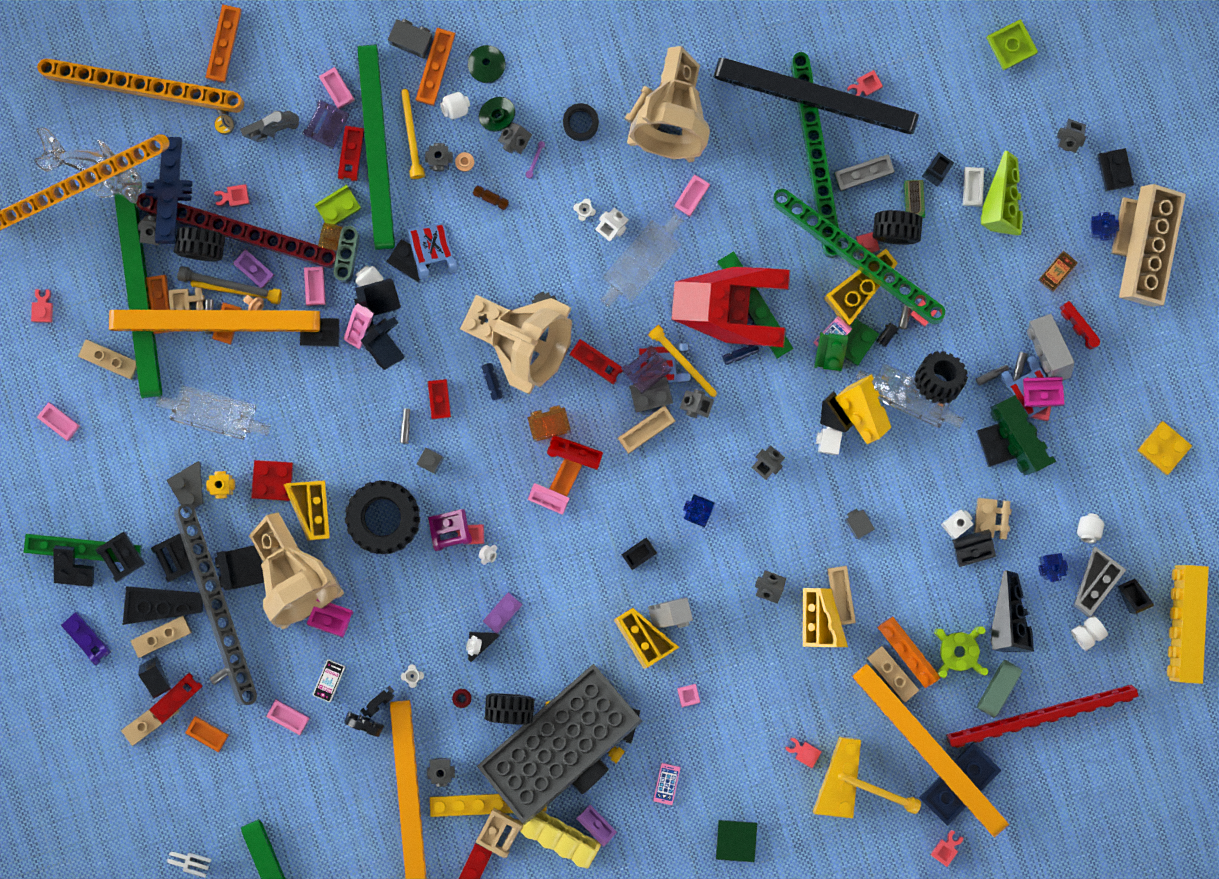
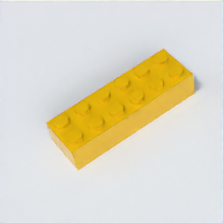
M1175 565V569L1172 570L1174 588L1171 589L1173 607L1170 608L1172 627L1169 628V638H1171V646L1168 647L1170 665L1167 667L1169 681L1203 684L1209 566Z

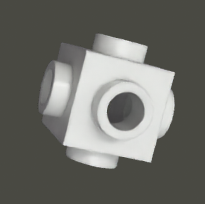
M613 208L609 213L607 211L604 212L599 219L601 222L595 230L608 241H611L617 235L620 237L627 229L625 225L629 219L622 212Z

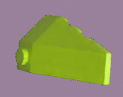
M1004 151L982 208L981 225L992 232L1021 235L1023 212L1019 211L1018 200H1021V193H1018L1017 183L1020 181L1018 158L1009 151Z

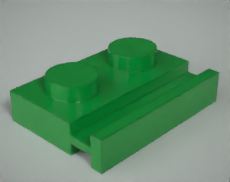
M856 319L851 326L852 330L846 335L848 336L845 358L858 366L879 336V333Z
M820 332L814 368L823 367V369L842 371L848 336L831 333L826 335Z

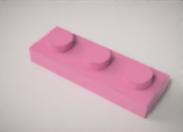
M357 303L353 308L343 340L360 349L363 346L360 340L367 335L366 330L371 324L374 313Z

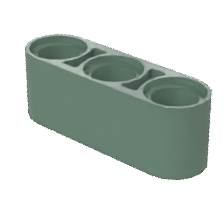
M346 226L341 230L335 260L334 275L342 283L349 282L353 277L359 245V233L352 226ZM352 231L355 233L352 240L345 239L348 232ZM346 250L351 251V256L348 259L342 258V253ZM341 269L348 270V275L344 278L339 277Z
M1003 660L982 695L977 708L995 718L1021 675L1022 669L1007 660Z

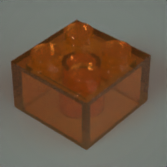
M560 405L550 407V411L542 413V410L530 413L531 416L527 417L534 442L571 432L565 407L561 408Z

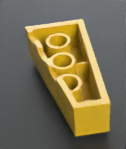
M884 249L877 255L879 259L893 269L898 264L887 249ZM871 264L869 269L875 272L879 270V267ZM858 270L824 297V300L836 315L850 326L880 285Z
M839 736L812 811L814 814L853 818L856 786L839 780L838 774L844 773L857 778L861 746L860 739Z

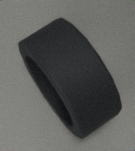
M574 104L564 113V131L573 140L586 141L592 138L598 130V114L588 104ZM576 112H586L592 119V125L585 133H577L570 127V118Z
M599 759L572 784L581 794H584L609 769Z

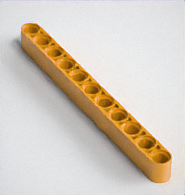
M48 58L42 59L37 66L38 71L49 80L238 113L244 108L243 99L238 93L233 91ZM52 66L51 71L45 73L46 67ZM71 69L69 75L63 76L65 70ZM89 72V77L82 79V75ZM107 75V76H108L107 81L104 82V83H101V82H100L101 78H102L103 76ZM126 79V84L119 86L120 80ZM145 82L144 88L137 89L139 83ZM160 85H163V86H164L163 91L160 92V93H157V92H156L157 87L160 86ZM177 89H182L181 95H174ZM196 92H201V96L198 99H193V95ZM219 95L220 99L213 103L211 101L212 97ZM237 98L238 103L235 106H231V100Z
M163 134L155 135L0 210V230L159 155L168 149V138ZM155 141L159 142L160 149L156 147ZM139 149L144 152V156L140 155ZM123 156L127 159L128 164L124 163ZM107 164L110 165L112 172L107 169ZM91 172L95 174L96 179L91 177ZM75 180L79 182L80 187L75 184ZM59 187L63 190L64 195L60 193ZM43 195L47 197L48 202L44 200ZM28 203L31 204L32 209L28 207Z
M109 310V330L319 332L320 311Z
M867 663L852 675L859 686L994 838L1009 826L1004 817Z
M410 700L390 702L405 879H427Z

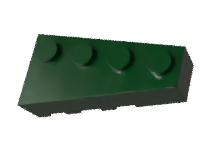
M1016 395L990 407L992 410L991 416L994 421L998 422L1001 436L1004 439L1007 438L1010 443L1008 445L1011 455H1015L1017 467L1024 476L1037 472L1056 462L1053 456L1049 457L1046 453L1048 447L1045 442L1038 440L1035 426L1027 422L1028 415Z

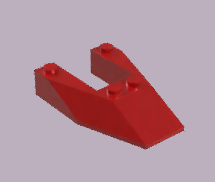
M730 267L675 281L671 320L725 343L784 348L786 328L748 325L751 288L789 290L791 271L773 268Z

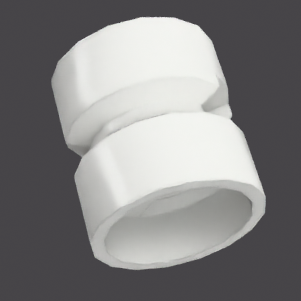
M1094 615L1085 620L1083 626L1078 625L1071 630L1074 639L1085 651L1093 647L1095 641L1100 642L1108 636L1105 627Z

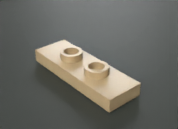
M1122 198L1111 254L1127 257L1138 200Z
M87 339L78 355L82 359L132 380L137 369L135 360Z
M663 406L618 437V440L629 454L676 421L666 406Z
M847 566L828 568L830 589L832 590L841 624L856 623Z
M183 615L131 640V643L138 658H141L191 634L192 631Z
M880 646L867 657L869 662L904 703L919 691L883 646Z
M178 709L171 717L177 714L180 710ZM148 710L123 728L121 732L129 743L134 746L162 724Z

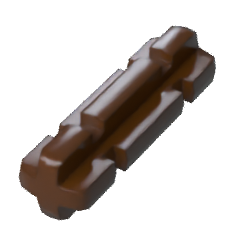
M479 185L474 188L473 195L479 198L482 197L483 200L495 206L498 205L503 210H506L509 201L503 197L501 199L499 195L487 189L484 190Z

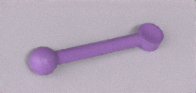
M543 141L538 143L536 155L529 171L526 172V177L529 179L533 177V169L542 148L545 147V142Z

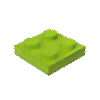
M1021 19L986 37L1003 71L1038 53Z

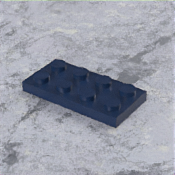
M973 742L954 761L980 791L1001 772V769ZM940 776L919 797L947 826L966 807Z

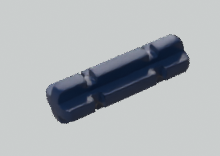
M749 345V347L733 351L732 354L723 355L722 359L725 365H729L733 361L736 362L749 357L750 354L758 353L759 347L757 345Z
M484 364L482 370L484 374L486 373L485 379L489 391L492 392L490 393L492 400L501 399L503 395L501 390L498 389L500 386L496 373H493V364Z

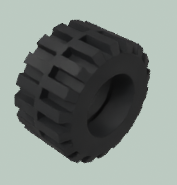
M897 210L877 212L874 217L873 238L890 244L909 245L921 241L923 217L912 212Z
M181 227L177 229L174 253L195 260L219 261L223 257L225 236L213 230Z
M945 351L930 353L925 357L915 373L914 382L917 383L915 386L917 389H920L919 393L926 396L925 399H931L933 403H950L957 398L967 382L968 377L966 375L968 372L964 369V363H960L958 357H953L951 353L948 355ZM935 374L941 375L946 381L939 379Z
M517 694L486 695L484 719L489 722L526 725L533 723L535 699L531 696Z

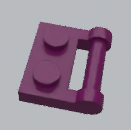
M465 509L428 517L432 544L435 551L443 550L444 547L461 543L466 545L472 542ZM460 530L461 536L445 540L440 539L442 534Z

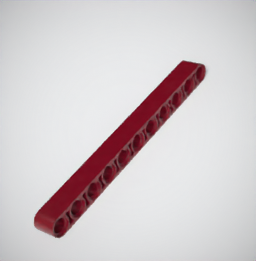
M145 193L138 195L136 199L137 206L146 213L157 214L158 200L153 199V196H146ZM145 199L151 200V203L148 207H143V201ZM178 203V223L213 230L227 238L326 268H333L335 266L336 254L329 248ZM187 210L186 217L179 218L180 211ZM204 215L205 221L202 224H198L197 218ZM218 221H223L224 223L221 229H215V224ZM240 226L242 228L241 233L234 235V228ZM259 232V239L253 241L251 239L252 234ZM274 237L278 238L277 245L270 246V240ZM296 243V249L289 252L287 249L288 245ZM312 248L315 250V254L312 257H306L308 249ZM327 254H332L333 260L325 263L324 257Z

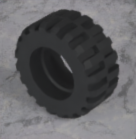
M379 480L372 483L369 482L364 487L355 491L354 496H351L349 499L348 507L346 506L345 523L347 524L348 534L351 535L352 540L360 548L375 554H391L402 550L407 544L412 542L413 537L419 530L418 526L421 517L419 516L420 509L416 499L406 488L391 481ZM381 499L390 500L395 503L401 514L398 528L393 533L385 536L372 533L365 522V513L369 505Z

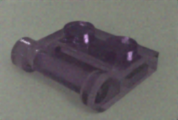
M319 100L316 105L318 107L307 129H304L302 134L333 149L347 122L349 113ZM324 110L329 111L318 134L314 133Z
M652 345L647 347V351L629 365H624L621 368L641 394L672 371L671 367ZM650 357H653V358H654V359L651 360L649 363H647L644 367H642L640 370H638L636 373H634V374L632 373L633 370H635L637 367H639L642 363H644V362H645L646 360H648Z

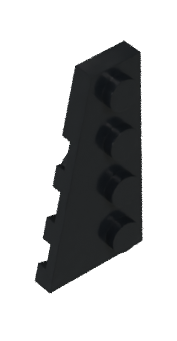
M126 586L122 625L202 613L203 600L201 594L197 592Z

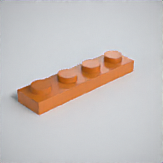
M222 4L205 77L208 80L226 82L242 13L241 8Z
M440 28L436 29L415 99L417 102L435 106L456 34L454 32Z
M893 616L877 627L924 688L941 678Z

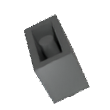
M396 19L388 37L389 44L424 59L433 40L430 30L422 26L419 28L412 26L413 23L406 19H402V21Z

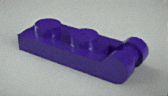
M77 612L61 624L94 665L97 666L101 662L100 659L104 656L107 657L111 653L110 649ZM97 646L99 651L95 654L93 649Z

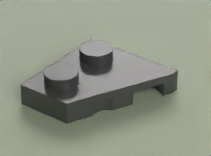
M200 461L166 480L181 505L185 503L191 504L194 509L204 503Z

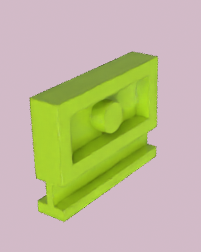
M347 184L314 204L329 229L362 209Z

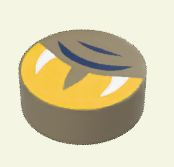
M220 115L216 118L214 126L220 134L228 135L234 130V121L228 115Z

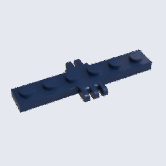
M167 137L169 147L161 153L159 179H155L154 183H146L147 190H145V195L153 196V199L158 200L155 243L175 244L178 201H191L192 199L190 195L192 188L190 187H192L193 182L190 180H180L182 137Z

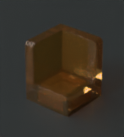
M324 222L318 247L337 251L343 227Z

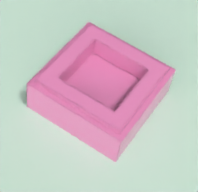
M696 684L677 688L681 707L700 703Z

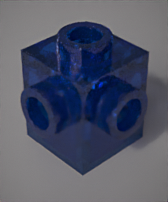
M1102 212L1098 214L1099 216H1091L1092 239L1100 238L1101 241H1108L1116 236V231H1119V220H1115V215H1110V212Z
M693 494L691 501L687 500L683 511H686L684 519L705 528L715 502Z
M1062 553L1039 557L1041 565H1038L1040 576H1043L1044 580L1050 579V582L1061 581L1062 576H1067L1068 565L1066 560H1063Z

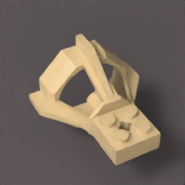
M682 46L668 48L664 70L661 75V84L646 96L644 105L631 123L627 143L630 146L638 145L646 152L670 159L685 158L690 163L694 162L695 157H700L707 146L710 129L708 123L704 120L699 97L700 93L695 88L700 65ZM651 124H668L682 128V135L661 132L652 128Z
M476 295L460 330L492 344L509 385L527 394H531L535 385L541 387L558 371L571 344L572 320L567 317L571 307L549 298L511 310ZM549 326L548 335L544 342L540 340V337ZM535 351L540 353L536 360L531 364L533 352Z
M279 512L266 515L249 535L263 560L261 568L263 569L266 597L263 599V609L270 622L277 628L286 629L290 624L300 622L309 617L314 606L322 609L334 599L343 596L344 592L336 577L329 569L324 567L321 560L302 552L298 548Z

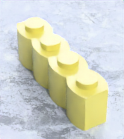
M543 810L526 825L523 824V828L520 831L526 838L537 840L544 848L552 849L560 857L571 859L577 866L587 869L601 846L597 840L583 835L579 830L567 826L564 822L549 816Z

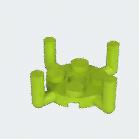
M976 626L970 634L956 632L948 636L943 629H935L934 634L942 641L940 655L944 663L938 669V675L945 678L949 669L964 671L971 667L978 674L987 675L988 669L982 667L977 662L980 649L975 640L980 634H984L986 629L982 626ZM957 646L964 648V655L961 657H957L954 653Z

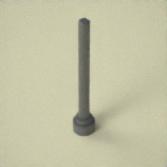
M181 266L178 271V281L187 282L194 280L263 297L268 296L267 289L194 273L189 267Z

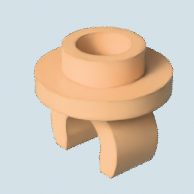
M467 152L460 153L455 159L456 167L463 172L471 170L474 166L473 156Z
M246 295L243 300L249 305L248 310H262L264 307V299L261 297L253 299Z

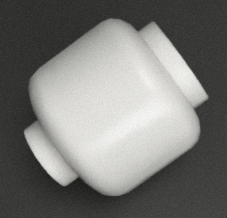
M456 92L443 98V102L440 104L441 110L445 117L453 120L468 113L470 101L467 96Z
M366 265L355 274L357 276L355 282L359 287L384 280L383 276L374 266L368 267Z
M1089 513L1087 516L1080 518L1077 535L1083 542L1096 543V541L1102 538L1104 522L1098 515Z

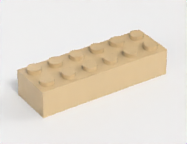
M1156 184L1141 186L1119 298L1150 307L1164 306L1186 196L1185 193Z

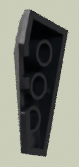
M1008 570L1003 571L991 629L992 650L1000 652H1034L1033 632L1031 626L1028 627L1025 616L1028 615V612L1022 605L1023 592L1018 573Z

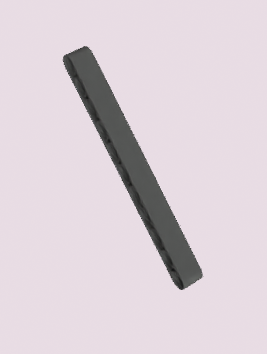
M182 504L175 509L174 517L236 701L240 705H251L256 701L257 693L196 511L191 504ZM182 508L188 510L189 515L187 518L181 515L180 511ZM188 526L194 528V536L187 534ZM194 545L200 546L201 553L199 555L193 552ZM200 563H204L207 566L206 573H202L199 570ZM207 581L213 584L211 592L205 588ZM213 600L219 602L218 610L212 608L211 603ZM219 618H223L225 620L226 624L224 628H220L218 626ZM226 636L230 637L232 640V643L229 647L224 644V638ZM233 654L238 658L236 665L230 662V657ZM238 673H241L244 676V681L242 683H239L236 680V676ZM245 691L250 694V699L247 702L242 697Z

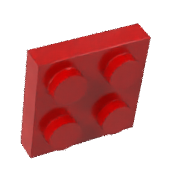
M254 460L251 498L290 501L284 484L292 483L293 462Z

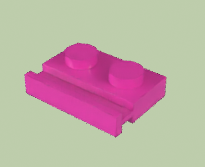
M1063 377L1024 378V407L1064 406Z
M332 603L327 604L322 609L314 606L307 625L343 638L351 615L354 612Z

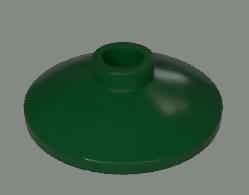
M490 45L477 47L468 58V70L471 76L479 82H494L504 73L505 58L496 47ZM487 59L490 61V63L488 65H484L483 61Z
M495 97L488 100L479 111L480 124L486 130L493 132L507 128L515 117V107L505 97Z

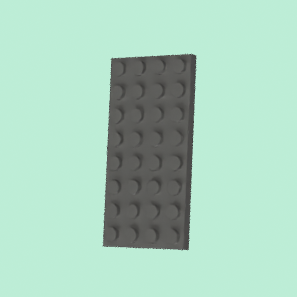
M592 664L533 716V723L519 728L478 764L477 767L521 823L526 825L643 721L600 670Z

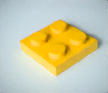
M1161 421L1137 451L1165 475H1168L1192 445L1164 421Z

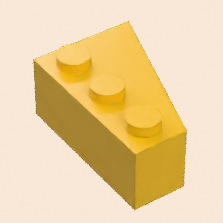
M872 374L847 386L835 397L866 444L880 439L892 428L885 408L879 402L878 397L880 394L874 388Z
M325 480L284 484L307 541L329 539Z
M803 588V647H848L831 589Z
M634 608L613 619L643 669L648 668L679 648L678 645L674 644L665 634L656 629Z

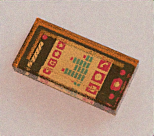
M1063 250L1038 281L1051 292H1054L1078 262Z

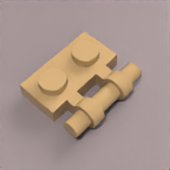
M195 288V296L189 295V289L169 290L170 310H191L190 303L196 302V310H204L203 302H205V295L202 294V288Z
M977 498L974 533L989 529L992 534L991 537L994 538V532L1000 531L999 539L1007 540V534L1010 532L1008 523L1009 515L1012 512V509H1010L1011 501H1003L1002 508H997L998 500ZM996 514H1002L1001 525H995Z

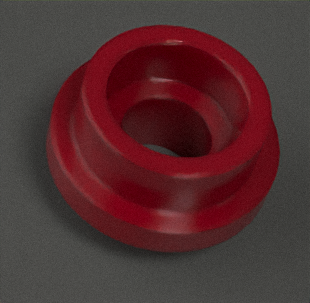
M458 689L453 693L452 701L456 707L465 708L471 703L472 697L468 690ZM459 695L465 696L464 702L459 701Z

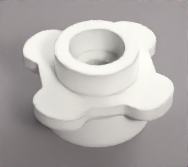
M584 199L573 207L574 211H577L579 215L578 219L584 221L589 216H594L596 213L589 199Z
M485 545L481 548L479 558L482 559L481 563L483 565L495 561L497 556L496 545L491 547Z
M474 635L471 639H468L466 650H468V654L471 656L479 654L482 640L477 639Z
M409 665L408 670L401 674V679L406 681L411 688H415L417 682L424 678V673L419 672L415 665Z

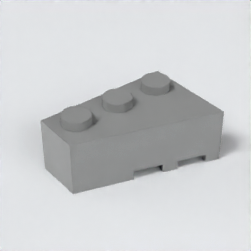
M1052 314L1030 321L1027 334L1030 340H1033L1035 351L1039 356L1046 377H1063V380L1071 378L1075 362Z
M1094 546L1073 606L1087 617H1090L1126 569Z
M687 597L648 606L652 625L655 628L674 625L682 628L689 626V622L693 621Z

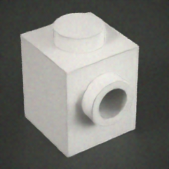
M830 427L822 429L821 433L818 432L816 444H819L818 453L839 455L842 432Z
M961 509L945 520L941 526L952 539H956L974 524L971 522L973 519L966 510L963 512Z

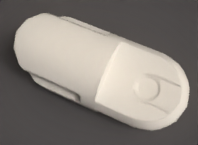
M176 852L169 853L171 856L184 859L185 863L167 859V863L183 867V872L206 878L207 874L191 870L189 867L194 866L208 870L209 866L192 862V858L209 863L211 862L210 858L193 853H188L187 856Z

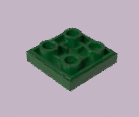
M718 820L716 859L755 862L757 822Z

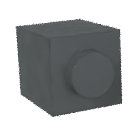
M425 447L417 465L436 474L444 457Z
M856 508L847 514L848 518L844 519L856 539L875 530L864 510L858 511Z

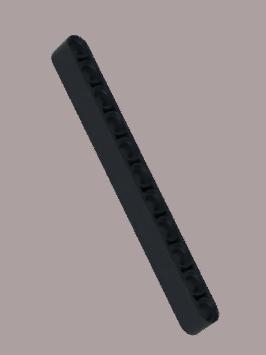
M718 58L713 76L715 79L905 134H914L919 114L906 109L727 58Z

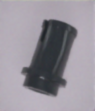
M892 323L885 325V330L876 340L885 348L894 335L898 334L899 328Z

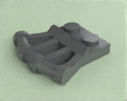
M275 111L265 118L241 128L240 131L242 136L261 142L266 140L267 136L274 138L277 131L286 128H298L299 116L291 111Z

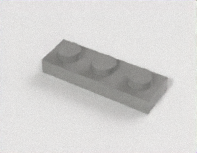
M889 154L834 172V176L839 190L843 191L888 176L895 171Z

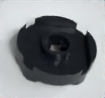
M390 685L386 688L388 690L387 693L383 690L367 704V710L364 708L360 710L365 717L368 715L371 718L379 711L380 708L378 706L382 702L386 705L394 698L393 693L395 691Z
M349 711L344 721L346 725L376 737L380 736L384 727L381 723L371 722L370 718L364 715H357Z

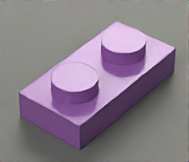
M246 249L233 262L237 268L260 288H264L275 276Z
M508 592L483 622L495 633H498L520 609L522 604Z
M591 804L576 818L603 847L617 833Z

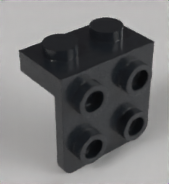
M392 279L355 288L357 298L354 299L355 305L358 303L368 308L370 312L374 313L373 316L397 310L401 307ZM373 318L369 328L374 325Z
M395 317L389 320L385 318L377 325H372L366 330L368 334L360 340L365 349L369 351L383 370L404 359L403 353L387 334L398 324Z
M254 545L217 552L215 564L217 569L220 568L221 576H219V583L221 588L224 587V591L264 583L263 569L261 568L262 560Z

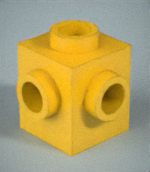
M216 471L214 475H209V480L206 481L207 491H210V495L215 496V499H225L227 495H233L235 479H232V475H226V471ZM218 481L222 482L221 488L217 487Z

